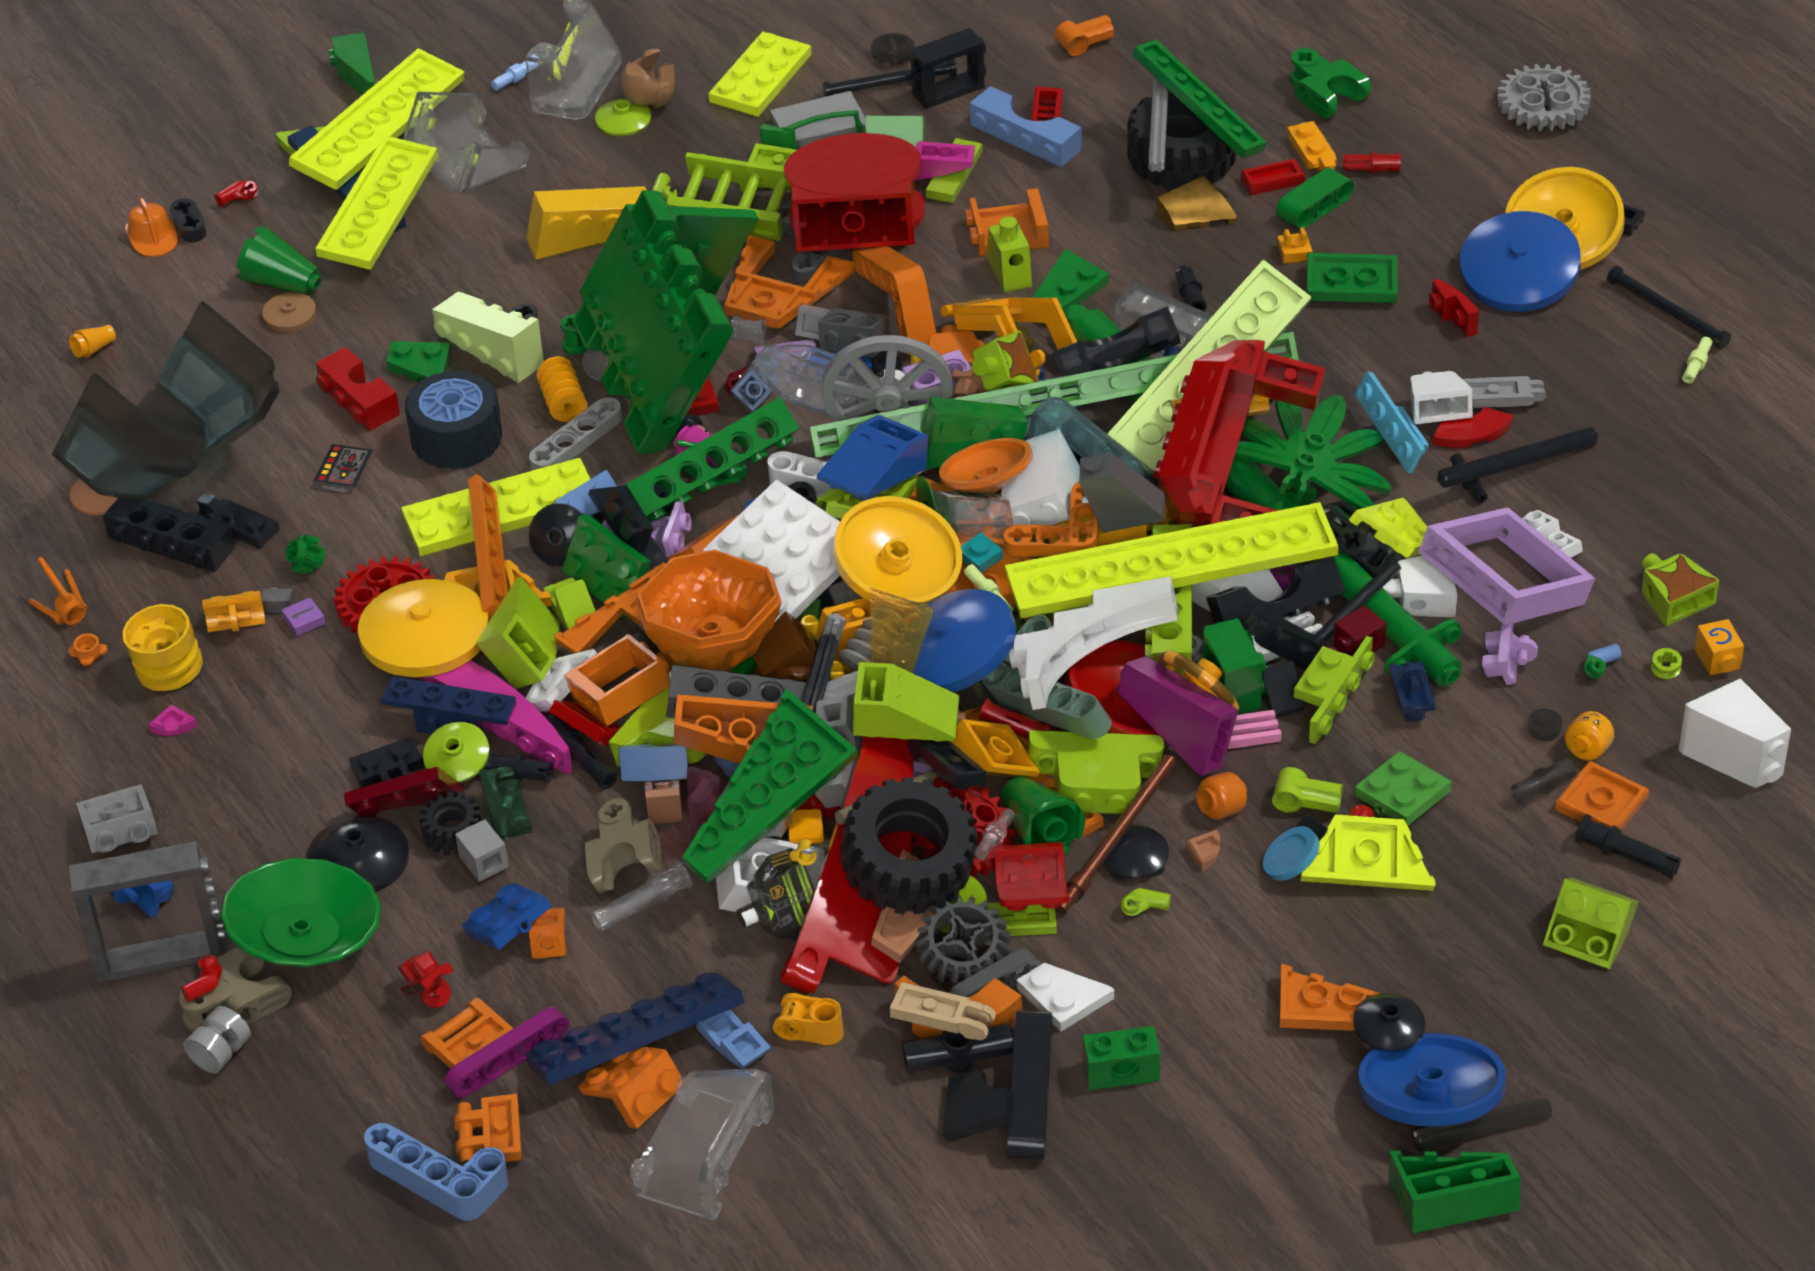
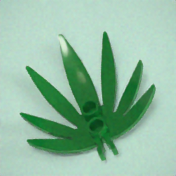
M1333 395L1322 401L1314 411L1306 432H1302L1303 422L1300 407L1275 400L1278 420L1287 441L1283 440L1270 426L1257 420L1246 419L1242 435L1254 442H1239L1234 458L1288 471L1278 493L1284 495L1287 489L1294 487L1297 492L1295 500L1301 502L1306 488L1311 485V482H1314L1356 510L1374 505L1370 498L1357 486L1385 495L1390 494L1391 485L1374 470L1353 463H1337L1338 461L1370 451L1382 445L1385 440L1378 431L1362 429L1348 433L1334 444H1331L1345 416L1346 402L1343 396Z

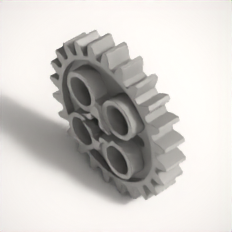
M1535 64L1534 69H1530L1525 65L1523 72L1514 69L1513 75L1506 74L1505 80L1500 81L1497 95L1498 107H1501L1502 114H1508V120L1516 119V125L1526 123L1527 129L1534 125L1537 126L1538 131H1541L1543 127H1548L1550 131H1553L1554 126H1558L1563 130L1565 129V123L1574 126L1575 120L1582 121L1583 115L1588 114L1591 89L1586 88V81H1580V75L1571 76L1572 70L1570 69L1562 72L1561 66L1551 69L1550 64H1547L1545 68H1540L1538 64Z

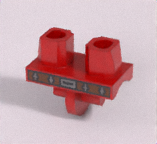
M426 951L419 956L411 957L397 967L407 982L400 988L405 997L420 992L422 1002L430 1008L442 1007L449 1001L451 996L450 986L444 979L440 978L454 971L449 962L438 965L431 952Z

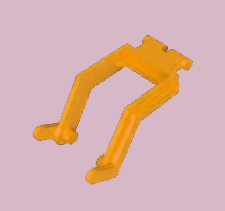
M986 298L948 304L941 307V315L943 317L955 316L957 330L995 331L997 337L1000 338L1018 331L1014 322L1046 323L1058 350L1077 342L1057 298ZM1040 349L1034 350L1029 354L1037 377L1040 374L1039 367L1045 362V354Z

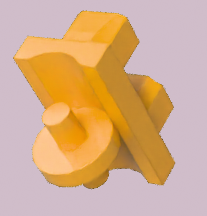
M247 591L230 596L221 595L202 600L208 632L228 629L237 632L240 631V627L266 624L260 591Z

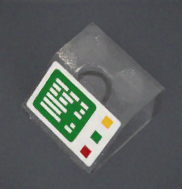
M936 490L933 493L937 513L951 525L960 543L972 539L979 533H983L988 538L1004 539V531L1014 525L1009 500L996 493Z

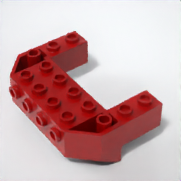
M1234 340L1194 360L1190 375L1185 374L1180 393H1183L1181 403H1176L1171 421L1174 422L1172 432L1167 431L1162 450L1166 451L1163 460L1157 461L1153 478L1158 479L1157 488L1164 492L1166 496L1165 505L1176 524H1191V528L1278 511L1223 495L1253 395H1260L1315 411L1324 383L1326 368L1265 352V341Z

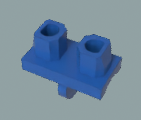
M168 880L111 891V896L119 904L129 901L135 903L150 918L158 915L160 903L172 899L174 886Z

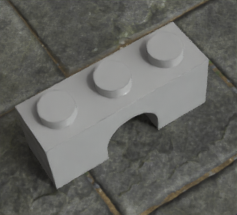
M849 696L817 701L816 714L852 744L858 752L862 736H853L854 703ZM856 759L814 793L826 808L842 806Z

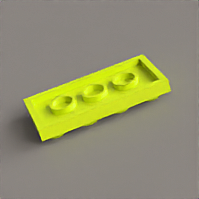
M762 32L709 92V102L759 117L812 55L811 45L772 33Z

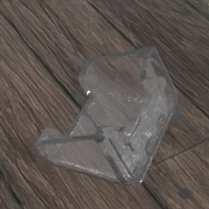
M564 0L563 10L569 15L570 27L558 45L546 42L539 43L529 51L525 60L532 112L578 120L586 117L591 112L620 67L622 56L619 46L590 0Z
M417 91L405 129V140L438 148V158L430 171L452 193H468L522 169L528 162L531 151L522 141H512L509 146H500L481 127L486 117V108L474 93Z
M757 1069L691 1071L687 1076H682L677 1085L676 1096L641 1158H636L631 1166L630 1178L633 1179L635 1195L716 1221L723 1208L722 1202L716 1199L717 1193L721 1190L722 1186L727 1187L729 1183L728 1170L752 1126L759 1127L761 1122L768 1124L775 1111L771 1074Z

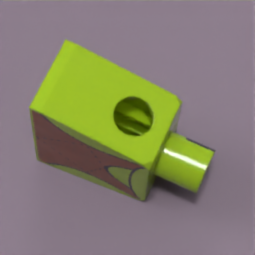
M1021 331L997 338L973 351V372L981 376L987 392L1039 382Z
M1651 553L1643 559L1641 567L1645 571L1641 588L1642 595L1666 627L1716 604L1719 580L1685 555L1677 554L1663 561L1655 553Z

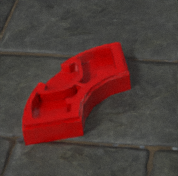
M1484 407L1478 414L1473 415V418L1442 421L1433 435L1432 444L1448 448H1468L1473 443L1485 440L1491 442L1510 429L1513 424L1514 415Z

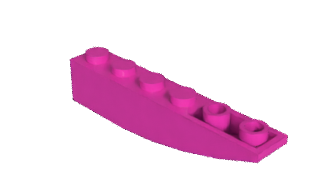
M470 660L464 665L446 673L418 677L419 681L516 697L517 704L507 725L482 721V726L494 732L500 739L508 740L517 745L523 752L532 754L543 761H552L554 769L557 768L567 775L572 772L570 749L552 724L531 702L494 673Z

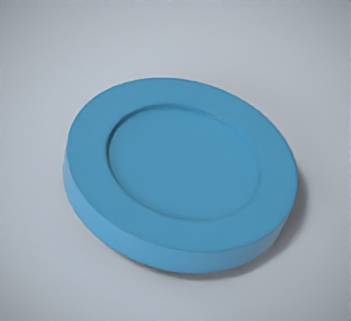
M1305 826L1291 828L1279 835L1265 852L1263 858L1265 872L1277 881L1288 880L1302 873L1313 862L1318 853L1319 839L1317 835Z

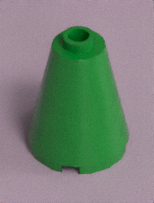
M259 226L254 230L258 233L254 239L248 237L237 260L236 268L241 270V274H236L237 278L244 282L305 295L318 290L322 282L320 269L271 229Z
M1025 776L1014 777L1005 784L1002 790V799L1008 808L1009 815L1023 844L1063 842L1065 855L1071 850L1069 845L1074 839L1080 840L1085 827L1084 812L1076 802Z

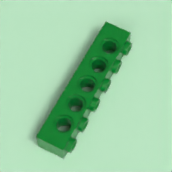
M778 397L624 486L649 522L652 523L666 514L664 509L673 504L675 505V502H683L684 505L692 499L690 494L700 489L703 494L718 484L716 479L726 475L727 479L741 472L743 470L742 464L749 460L753 464L761 461L769 455L767 450L774 446L778 450L784 448L794 441L792 435L800 427L782 398ZM757 428L764 429L768 434V439L761 438L757 434ZM731 442L738 443L742 447L743 454L736 453L731 447ZM712 457L717 462V468L709 467L705 458ZM680 471L687 472L691 476L692 483L684 482L680 477ZM654 486L662 487L665 490L666 498L658 497L654 492Z

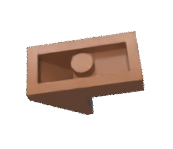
M680 779L646 781L648 818L653 824L681 822Z

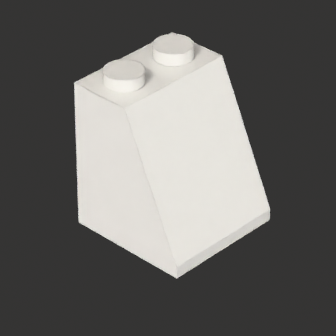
M1060 429L1025 440L1031 446L1033 458L1021 475L1010 484L1002 487L1001 497L1004 499H1001V513L1009 527L1013 525H1054L1069 520L1071 489L1075 483L1079 482L1080 466Z
M1738 679L1686 703L1679 751L1687 757L1757 788L1768 782H1774L1783 775L1791 728L1741 679Z

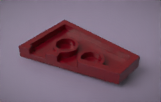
M436 766L345 792L344 799L345 806L359 815L369 816L376 814L378 811L427 804L426 802L430 798L435 802L436 796L442 794L443 798L448 797L447 792H453L454 797H457L459 792L464 793L462 784Z

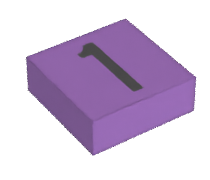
M311 597L282 609L284 620L296 636L326 624L324 615Z

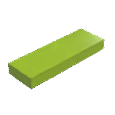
M955 138L952 144L975 146L973 165L968 169L933 177L926 188V198L954 203L983 152L982 143Z

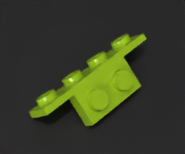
M1365 637L1353 657L1322 646L1295 686L1294 698L1319 706L1310 720V743L1316 745L1322 735L1329 733L1336 713L1341 714L1343 712L1350 692H1355L1359 687L1361 675L1365 670L1369 671L1375 659V653L1372 652V637Z

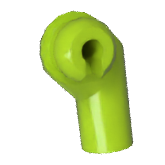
M659 173L651 191L661 192L666 202L669 195L678 196L676 189L673 192L670 191V176L666 173Z
M1138 888L1123 897L1121 909L1129 916H1136L1149 908L1168 911L1172 895Z

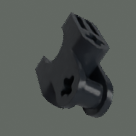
M1350 505L1322 506L1337 541L1338 548L1342 552L1356 558L1372 575L1376 576L1392 560L1398 562L1399 560L1406 559V557L1396 552L1392 547L1374 537L1376 530L1364 521L1360 522L1358 526L1351 523L1349 519L1356 510Z

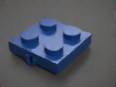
M512 883L501 888L496 893V897L487 905L475 909L470 914V918L461 926L468 936L500 950L520 932H529L531 923L552 906L544 895ZM523 922L525 925H527L525 929L521 927V923Z

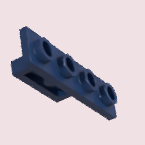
M395 676L391 677L381 698V704L413 709L417 732L432 735L438 728L453 722L470 723L482 731V721L507 725L517 704L516 697Z

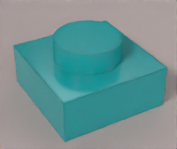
M979 533L961 545L962 561L968 566L973 564L981 573L1003 559V550L983 533Z

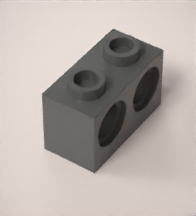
M833 308L818 321L820 350L839 352L856 341L873 336L889 335L888 315ZM880 351L869 353L863 356L875 357Z

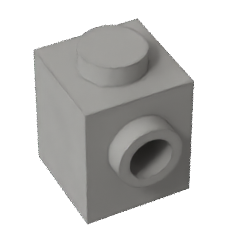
M485 819L455 834L459 857L479 882L509 867L505 843Z

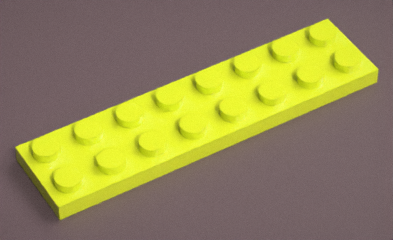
M418 48L289 157V166L335 190L339 189L368 163L384 135L398 138L464 80L465 71Z

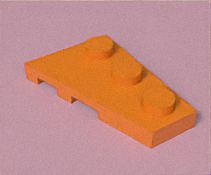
M1281 964L1280 1028L1355 1031L1353 1017L1357 1006L1364 999L1381 993L1348 983L1342 986L1324 981V976L1311 973L1309 977L1293 972V967Z

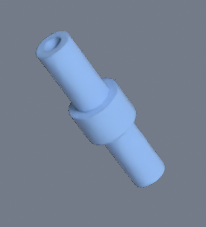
M534 56L522 64L516 63L506 69V73L491 81L492 88L497 91L511 82H519L525 78V74L541 65L540 60Z

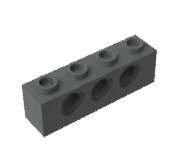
M673 665L666 717L675 718L677 694L780 703L781 696L787 688L802 701L806 682Z

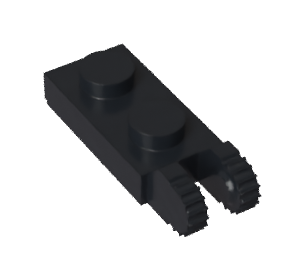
M909 739L907 746L911 755L917 760H924L954 788L966 790L972 786L985 785L986 771L950 741L937 742L933 740Z

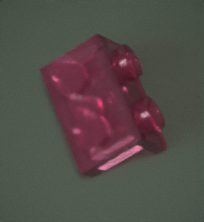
M691 766L687 771L689 789L687 801L691 838L693 840L702 824L707 822L714 811V805L721 795L720 776Z

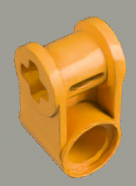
M788 993L783 996L780 1017H777L773 1023V1030L779 1037L789 1041L799 1040L821 1045H833L841 1041L844 1036V1025L841 1007L837 1001L830 998L803 996L798 993Z

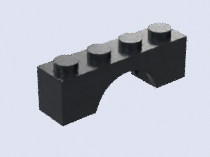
M1166 306L1139 317L1131 326L1112 336L1095 341H1079L1052 353L1061 376L1065 377L1130 364L1163 351L1169 345L1171 347L1181 343L1170 310Z
M1331 556L1293 565L1292 579L1288 588L1274 600L1267 602L1260 600L1245 586H1234L1209 595L1206 599L1214 624L1238 618L1244 630H1248V625L1245 621L1253 612L1269 621L1288 613L1289 617L1306 612V606L1317 602L1318 606H1322L1336 601L1335 595L1345 592L1335 558Z

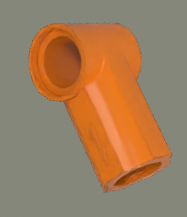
M1103 15L1079 24H1075L1070 20L1065 21L1056 28L1054 35L1061 46L1071 56L1076 57L1082 55L1090 45L1114 37V28L1108 15Z

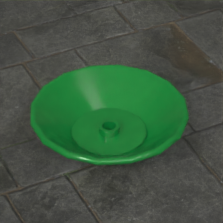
M290 858L265 863L240 876L224 895L220 918L229 939L248 955L279 966L313 967L340 961L363 948L379 928L382 905L373 886L354 870L323 859Z

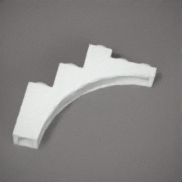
M1171 576L1094 590L1093 603L1088 604V607L1054 613V626H1049V629L1015 635L1014 648L1009 651L1010 662L1013 669L1018 668L1023 697L1030 698L1032 709L1046 708L1049 693L1056 681L1085 655L1127 634L1178 620L1177 601Z

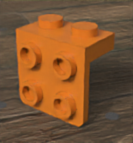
M642 1046L593 1068L586 1074L585 1080L578 1088L583 1095L612 1099L628 1127L638 1129L686 1083L666 1049Z

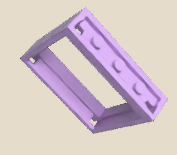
M1508 507L1429 525L1418 553L1504 625L1585 605L1596 579ZM1503 529L1508 531V535L1503 533ZM1498 538L1550 580L1551 583L1518 591L1465 546Z

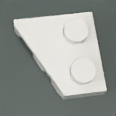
M591 649L556 658L544 679L532 685L526 699L540 712H548L554 700L561 702L570 692L564 674L593 657L597 652Z
M1047 963L1041 964L1017 979V989L1040 1012H1052V1024L1060 1032L1114 999V989L1111 986Z

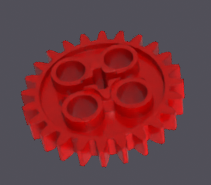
M397 555L393 557L392 561H387L385 556H382L379 563L368 559L369 566L366 567L358 563V571L348 570V579H339L340 587L335 588L336 597H334V603L338 619H342L344 627L351 626L352 633L358 632L361 614L367 605L378 595L406 582L436 579L435 575H431L429 568L422 569L420 561L411 565V559L407 557L403 562H399Z
M937 777L932 786L936 788L943 786L951 791L950 796L953 799L957 796L965 804L964 812L968 806L969 812L974 819L973 827L977 830V848L970 876L975 878L980 872L985 877L990 870L995 872L994 846L1015 844L1011 840L1016 832L1009 829L1013 821L1010 818H1004L1008 808H998L996 804L1000 798L994 797L990 799L988 797V787L982 791L978 790V786L961 790L951 786L946 779L943 782ZM909 832L911 835L918 836L914 846L925 847V851L922 854L923 857L935 856L939 853L935 845L920 834Z

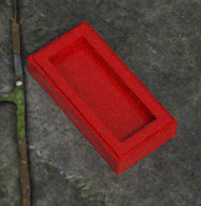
M1290 159L1241 170L1240 179L1250 196L1301 185L1305 182V175L1297 161Z

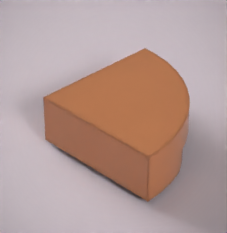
M1217 829L1186 840V849L1201 871L1210 868L1220 855V835Z

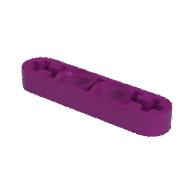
M549 1007L453 1066L445 1077V1085L458 1098H465L526 1061L524 1053L533 1050L537 1043L545 1040L555 1041L563 1037L569 1027L568 1019L555 1007Z

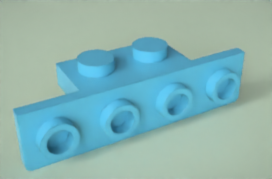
M1366 372L1354 395L1406 472L1413 473L1421 456L1425 455L1429 444L1403 406H1396L1374 373Z

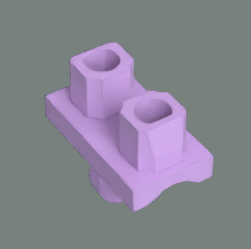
M1502 623L1500 631L1486 632V648L1488 653L1492 655L1483 656L1482 667L1487 678L1503 676L1506 685L1516 684L1518 664L1525 665L1527 662L1533 661L1538 655V645L1527 635H1522L1520 638L1514 635L1513 623L1508 625Z

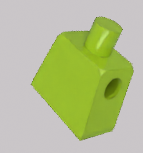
M1004 217L1000 220V224L988 228L987 260L1003 292L1006 293L1032 287L1029 244L1017 220L1013 217ZM1010 257L1012 258V265L1009 264Z

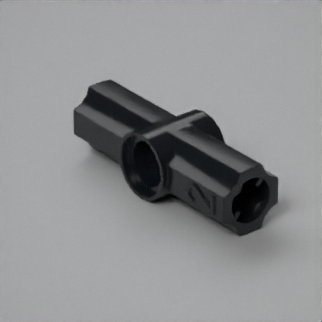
M1007 1023L987 1026L989 1030L987 1037L981 1041L968 1039L960 1032L953 1033L943 1030L941 1035L902 1041L906 1071L910 1073L945 1066L949 1070L961 1072L970 1068L974 1061L1012 1055L1014 1046L1010 1026Z

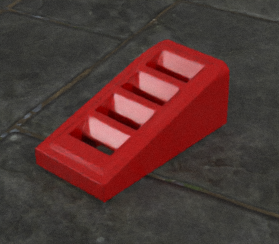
M1035 86L1031 121H1043L1038 120V118H1061L1063 88ZM1040 104H1043V105H1056V107H1053V106H1040ZM1039 111H1041V112H1055V114H1051V113H1039Z

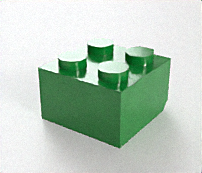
M1238 618L1204 626V659L1215 664L1223 673L1219 681L1235 697L1239 705L1237 715L1261 709V695L1265 694L1262 672L1266 671V663L1263 654L1255 650L1253 638L1249 630H1244Z

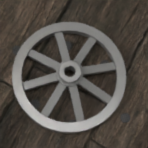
M896 335L868 337L846 346L831 359L822 378L823 403L828 414L835 422L852 419L874 409H878L880 413L912 407L905 403V401L927 399L930 397L952 399L953 393L952 375L943 357L925 343ZM878 351H887L885 376L877 378L862 361L861 356ZM897 351L922 359L900 380L895 378ZM850 363L872 389L836 381V378L841 370ZM931 367L935 370L941 382V386L906 390ZM833 391L869 400L843 409L837 402Z

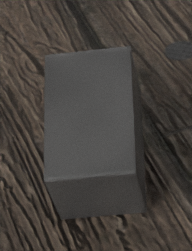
M277 587L263 589L262 603L264 613L282 614V609L293 605L295 602L292 589H278Z

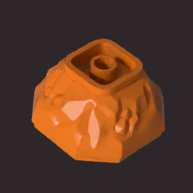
M716 549L671 558L637 593L638 597L635 599L646 635L657 645L663 654L671 657L682 666L714 671L723 670L726 672H731L738 664L756 653L762 639L773 628L782 603L772 573H770L767 567Z

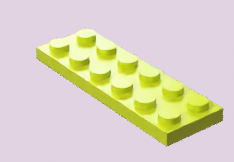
M384 135L316 246V256L371 270L437 160L438 148Z
M581 458L490 482L489 484L497 493L501 534L530 526L532 519L539 510L551 505L555 500L589 481L590 477ZM469 488L401 507L403 518L419 556L475 541Z

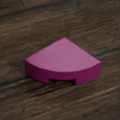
M172 704L149 723L150 731L162 736L180 735L197 726L195 717Z

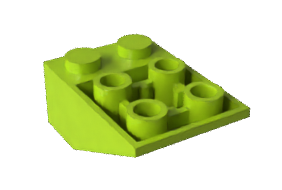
M518 577L476 641V645L515 689L541 682L556 659L557 643L554 635L559 632L560 622L521 577Z
M859 662L853 708V736L955 742L959 695L894 664Z

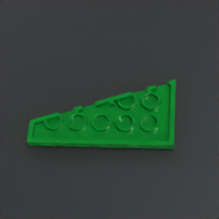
M786 688L774 713L771 712L761 735L750 746L729 780L730 785L723 796L720 795L714 805V811L707 822L702 824L684 853V864L706 884H709L858 757L857 749Z

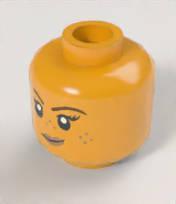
M1583 712L1567 727L1564 735L1565 744L1575 757L1586 761L1595 760L1612 744L1614 728L1611 722L1599 712Z

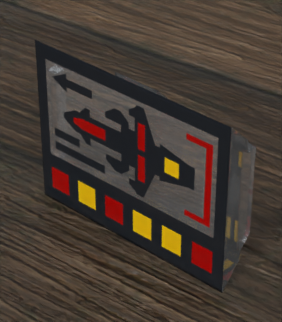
M332 444L314 482L326 490L340 492L352 490L356 486L373 450Z

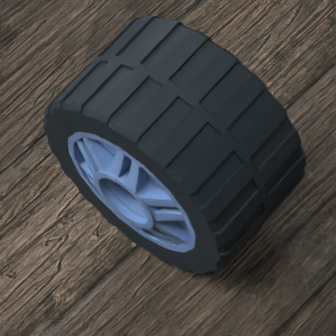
M459 370L444 371L443 373L430 375V377L418 382L406 397L405 411L411 447L416 452V456L424 460L425 463L439 468L458 469L460 467H469L484 461L485 458L490 457L495 449L499 447L503 432L497 392H495L494 386L486 378L472 372L468 373Z

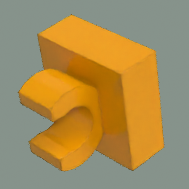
M1304 227L1300 228V233L1290 234L1289 229H1285L1283 235L1277 236V246L1283 264L1307 261L1308 253H1313Z

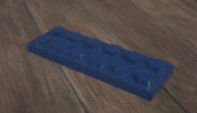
M704 973L699 975L695 982L691 984L668 988L660 997L652 1000L643 999L631 1005L629 1010L621 1013L606 1014L599 1018L598 1023L588 1027H575L569 1030L566 1036L555 1041L545 1040L539 1042L533 1047V1050L524 1054L528 1066L550 1086L742 1005L745 1001L742 991L719 973Z

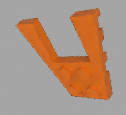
M749 235L746 240V247L743 248L741 253L739 267L737 266L734 283L731 284L724 305V312L727 316L735 317L739 320H746L769 328L780 329L798 315L800 305L811 306L855 273V262L828 256L804 287L757 275L775 252V241Z
M661 563L629 585L630 589L618 597L613 595L604 601L605 605L591 615L586 613L575 621L576 625L564 633L561 631L554 635L556 643L572 654L587 651L622 614L643 628L635 599L638 597L637 593L666 563ZM660 651L658 654L662 655L669 665L670 671L667 672L669 674L672 666L678 663Z

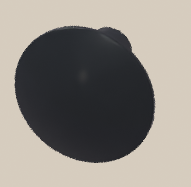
M1131 825L1106 858L1104 864L1111 870V876L1119 881L1150 875L1158 876L1165 870V864L1169 857V846L1165 838L1154 829L1140 825Z

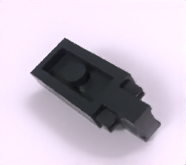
M206 493L196 500L199 514L208 519L230 525L233 538L258 549L280 530L278 521L233 501H228L227 499L219 501L215 496Z
M1253 612L1245 621L1249 627V633L1254 636L1256 643L1287 661H1293L1295 665L1304 670H1307L1322 646L1328 648L1323 639L1280 616L1269 621Z

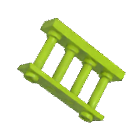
M686 153L688 174L691 178L683 197L669 195L667 200L669 206L755 210L759 219L750 235L759 238L781 240L783 226L781 214L777 212L785 191L792 192V188L785 181L784 167L706 154ZM703 178L719 180L711 201L695 199ZM730 182L746 185L738 206L722 204ZM758 187L774 189L766 210L750 208Z

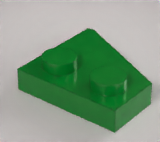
M391 341L386 359L387 369L399 375H406L409 379L416 382L426 379L430 375L443 373L448 369L452 352L451 344L446 342Z

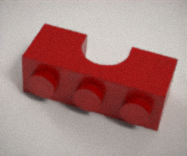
M347 347L316 362L318 373L316 382L323 392H328L340 408L344 407L356 423L363 424L371 431L400 415L397 392L380 377L366 383L363 362Z

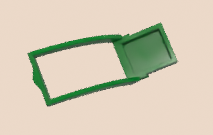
M852 110L813 116L793 123L788 127L763 124L759 131L761 144L797 150L795 129L807 124L831 118L854 116L856 133H861L863 126L859 119V111Z

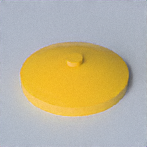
M1578 167L1549 169L1529 178L1513 193L1505 213L1515 211L1538 212L1551 216L1565 224L1575 235L1580 247V270L1598 263L1615 248L1622 236L1625 224L1623 202L1613 184L1596 172Z
M882 496L862 501L843 516L833 539V558L842 579L862 598L889 609L917 610L937 597L948 594L954 587L962 567L961 545L951 525L930 507L908 498Z
M416 580L392 587L374 598L361 614L358 623V636L363 654L379 669L404 677H428L454 670L475 657L481 650L476 645V641L489 623L488 612L482 611L481 598L468 587L447 580Z

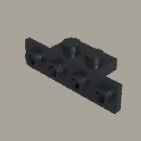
M625 486L589 489V497L616 536L651 561L648 572L661 563L668 562L651 537L654 529Z

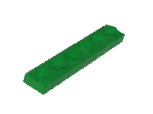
M1157 39L1135 46L1132 56L1242 159L1264 151L1267 142Z

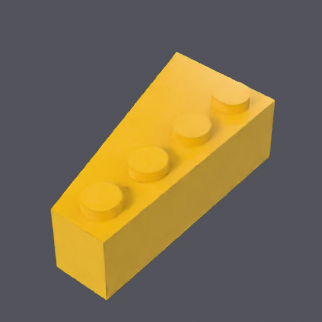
M645 186L534 191L526 240L535 259L606 242L625 204H635L641 191L646 190Z

